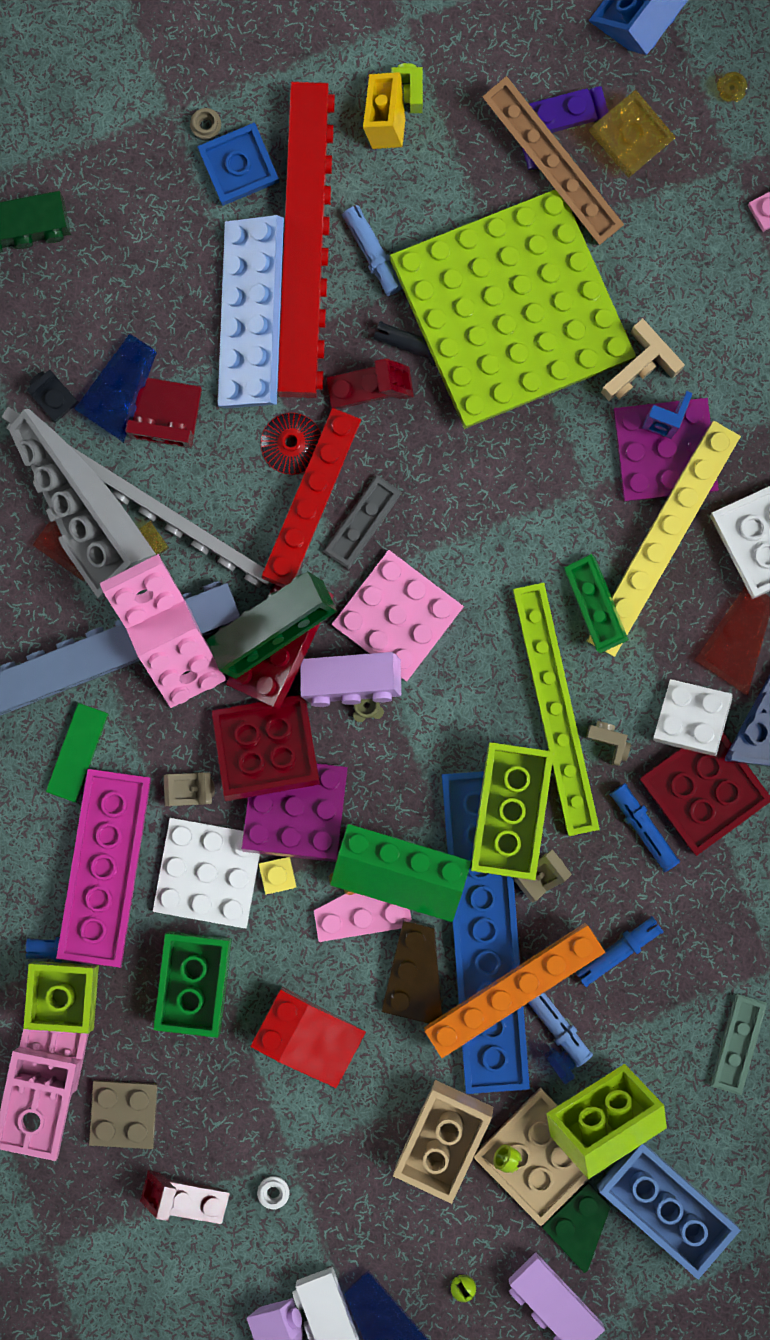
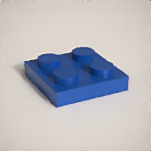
M255 122L197 146L222 206L279 183V178Z

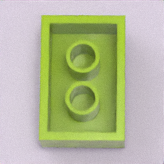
M623 1064L546 1113L550 1137L587 1179H590L667 1129L664 1104L626 1064Z

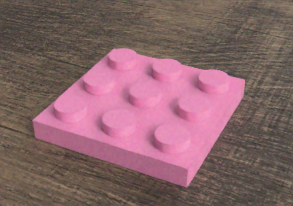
M388 550L332 623V626L369 654L394 652L401 659V678L407 682L464 606Z

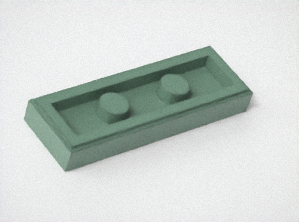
M735 993L710 1082L711 1087L742 1096L767 1002Z

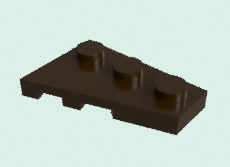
M403 919L381 1012L428 1024L442 1016L434 925Z

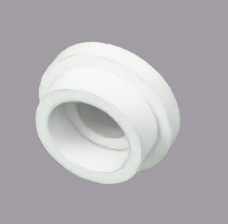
M276 1176L265 1178L258 1187L257 1196L259 1202L268 1209H278L284 1206L289 1198L287 1183L282 1178ZM270 1187H276L280 1194L276 1198H271L267 1190Z

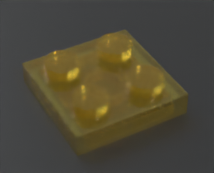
M634 90L588 130L628 178L676 138L637 90Z

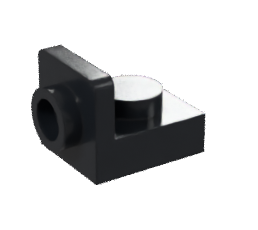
M48 370L46 373L44 371L38 373L29 383L31 386L27 391L55 423L79 403L51 370Z

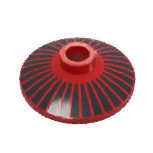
M285 413L275 417L267 424L262 433L261 451L264 459L274 470L283 474L296 475L305 472L321 436L320 429L313 420L299 413ZM288 437H295L297 439V444L294 447H288L285 444Z

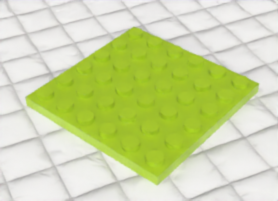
M556 189L390 255L389 259L464 429L636 358V354L571 208Z

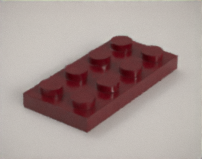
M274 584L269 594L279 591L283 587ZM329 592L330 597L332 599L334 595ZM321 623L237 679L230 676L226 685L280 710Z

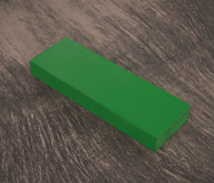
M590 554L564 567L597 652L602 653L628 641L596 557Z
M78 703L49 781L47 793L77 803L87 776V770L90 768L109 713Z

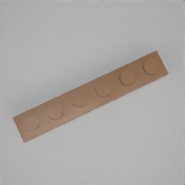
M507 76L483 96L487 104L599 245L624 226L620 218Z

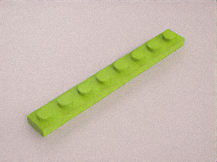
M543 582L513 589L548 750L554 752L552 768L567 835L574 836L600 830L545 584Z

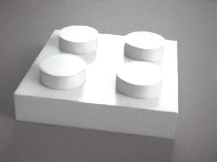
M670 679L654 734V741L716 756L733 698L732 694Z

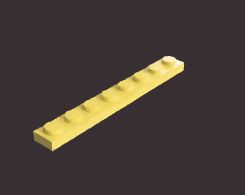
M715 421L710 423L612 595V600L626 635L631 630L741 437ZM589 635L586 641L594 645L591 635ZM623 643L605 652L615 657Z

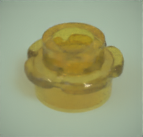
M728 72L717 82V90L720 91V97L726 102H731L732 100L738 102L746 95L747 81L738 72ZM733 85L735 89L730 90L729 86Z

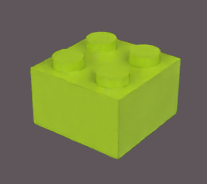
M44 961L29 963L23 1029L85 1034L93 1031L99 965Z

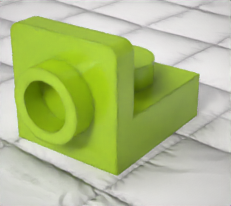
M411 63L399 64L398 67L391 68V73L400 72L402 83H410L404 84V103H410V113H422L423 67H416V65Z

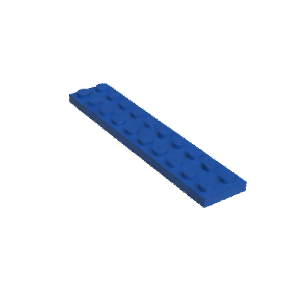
M484 771L442 774L447 853L471 861ZM469 869L453 919L459 1004L520 965L513 877L476 872ZM522 1006L462 1045L466 1094L530 1089L524 1008Z

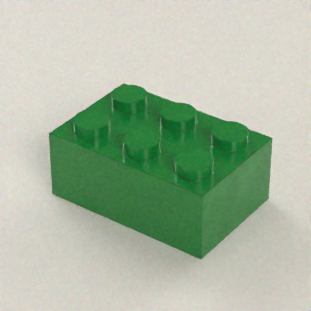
M172 931L165 933L154 1022L155 1031L219 1037L222 1028L232 938Z

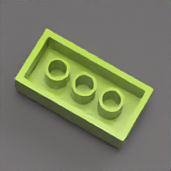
M492 742L488 743L471 858L472 862L470 865L471 871L536 880L554 752Z

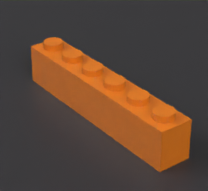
M584 923L426 1025L424 1032L440 1057L444 1058L606 952L589 926Z

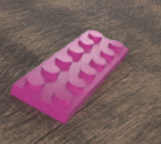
M92 769L87 770L56 959L117 968L122 967L151 778Z

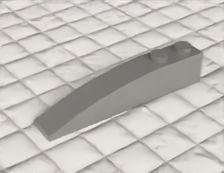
M24 409L8 429L25 466H31L34 473L33 484L37 493L42 492L49 506L46 512L50 521H56L62 534L58 539L63 549L97 598H100L105 594L99 583L155 556L156 553L121 503L89 465L30 409Z

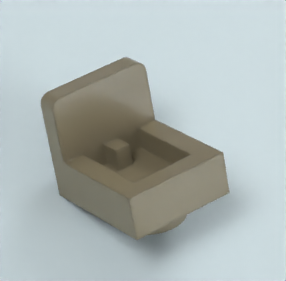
M597 721L596 726L589 725L585 738L615 746L611 765L620 766L621 760L627 761L631 743L626 742L628 735L615 732L616 726L605 722Z
M210 772L164 775L165 806L212 803L215 785L211 779Z
M552 849L539 857L536 880L514 877V880L531 902H535L546 891L565 882L572 874Z

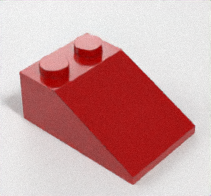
M282 986L250 1047L279 1063L337 1088L366 1031Z

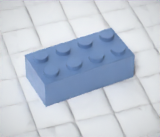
M645 1143L619 1159L596 1185L599 1192L698 1280L741 1231L734 1221Z

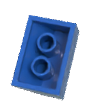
M603 0L589 19V22L627 50L647 55L655 47L668 26L673 23L675 17L688 0Z

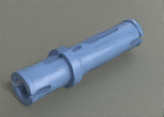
M356 205L347 209L342 214V218L369 263L368 268L370 272L375 273L387 296L399 292L402 286L389 259L390 255H386L360 207Z
M545 993L529 1002L537 1016L555 1037L554 1042L556 1045H561L577 1067L593 1056V1053L589 1051L576 1034V1027L568 1024Z

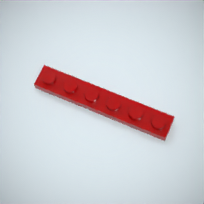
M332 408L261 579L284 588L297 576L360 426V418Z

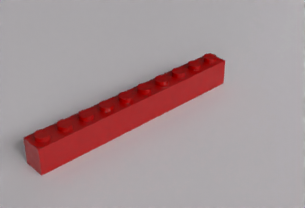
M291 82L278 373L279 397L317 398V390H323L324 371H318V359H324L325 340H319L320 328L326 327V309H320L321 297H327V278H322V266H328L329 247H323V235L329 236L330 217L324 216L325 205H331V186H326V174H332V155H327V144H333L334 125L328 124V114L335 112V94H329L328 83Z

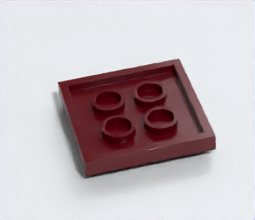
M301 695L285 697L280 710L264 702H257L212 711L225 801L320 785L307 701Z
M724 732L716 756L680 748L639 778L642 785L694 856L702 853L770 803V795L747 764L725 761V756L732 743Z

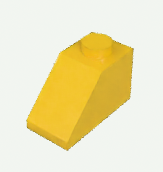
M400 72L369 74L363 129L372 149L398 148L403 146L405 111Z

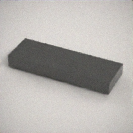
M376 475L323 550V553L349 570L398 501L402 492Z

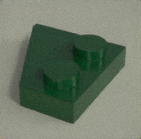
M587 1182L542 1225V1228L573 1262L586 1273L611 1207L592 1185Z

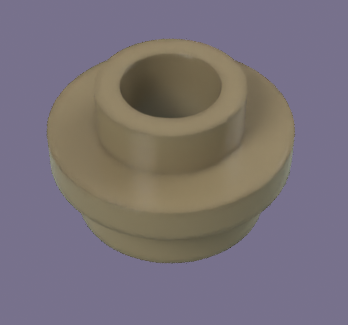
M202 108L192 115L190 127L197 138L210 140L219 134L221 119L214 110ZM209 120L212 125L209 129H202L200 127L201 122Z

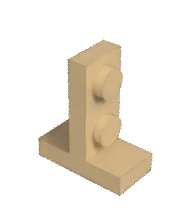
M643 318L633 326L630 333L645 350L603 387L601 393L608 401L615 396L619 400L633 388L630 382L638 375L644 379L656 368V365L653 363L654 361L671 378H674L685 366Z

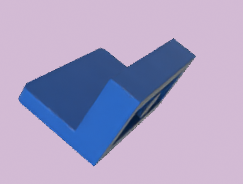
M685 392L677 405L675 413L653 405L645 418L642 428L672 439L680 428L693 393Z

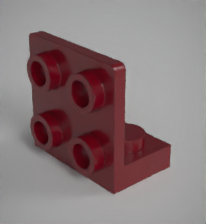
M141 377L133 421L128 420L127 435L130 439L192 449L202 388L195 385Z

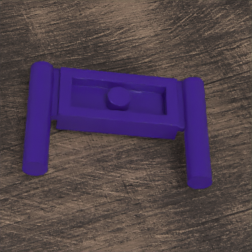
M601 86L590 90L586 88L529 103L552 133L598 120L606 150L618 147ZM523 149L528 170L537 169V165Z

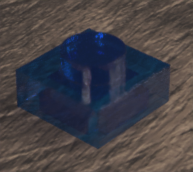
M554 1047L545 1054L547 1060L564 1084L575 1078L571 1069L576 1066L565 1050L559 1054Z

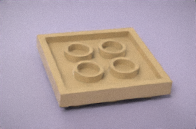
M541 1087L476 1151L473 1157L540 1226L588 1180L550 1137L546 1113L558 1105ZM501 1145H509L521 1154L522 1162L519 1161L517 1165L519 1169L517 1171L505 1173L494 1167V1155Z

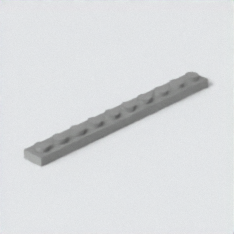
M7 407L2 415V418L9 423L6 427L7 430H9L8 428L20 415L10 407ZM70 446L99 476L104 484L114 490L112 494L119 501L128 505L131 500L140 506L138 512L154 522L156 517L166 522L167 524L164 529L178 538L185 534L193 540L191 546L207 555L209 550L220 557L217 562L233 572L236 567L246 573L244 579L260 589L262 584L268 588L270 587L271 582L261 579L265 568Z

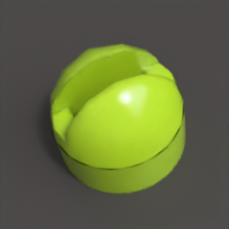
M501 1145L494 1155V1167L505 1173H513L519 1169L517 1167L519 1161L522 1162L521 1154L509 1145Z
M459 1275L451 1283V1294L459 1302H468L476 1294V1284L470 1276ZM462 1282L470 1295L464 1297L457 1284Z

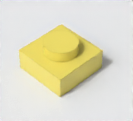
M290 857L259 863L265 895L297 888Z

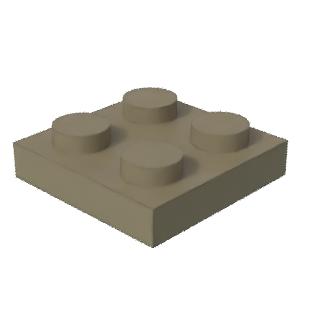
M94 1080L89 1146L153 1149L158 1084Z

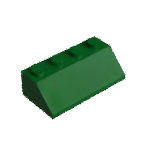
M348 824L330 885L453 922L472 861Z

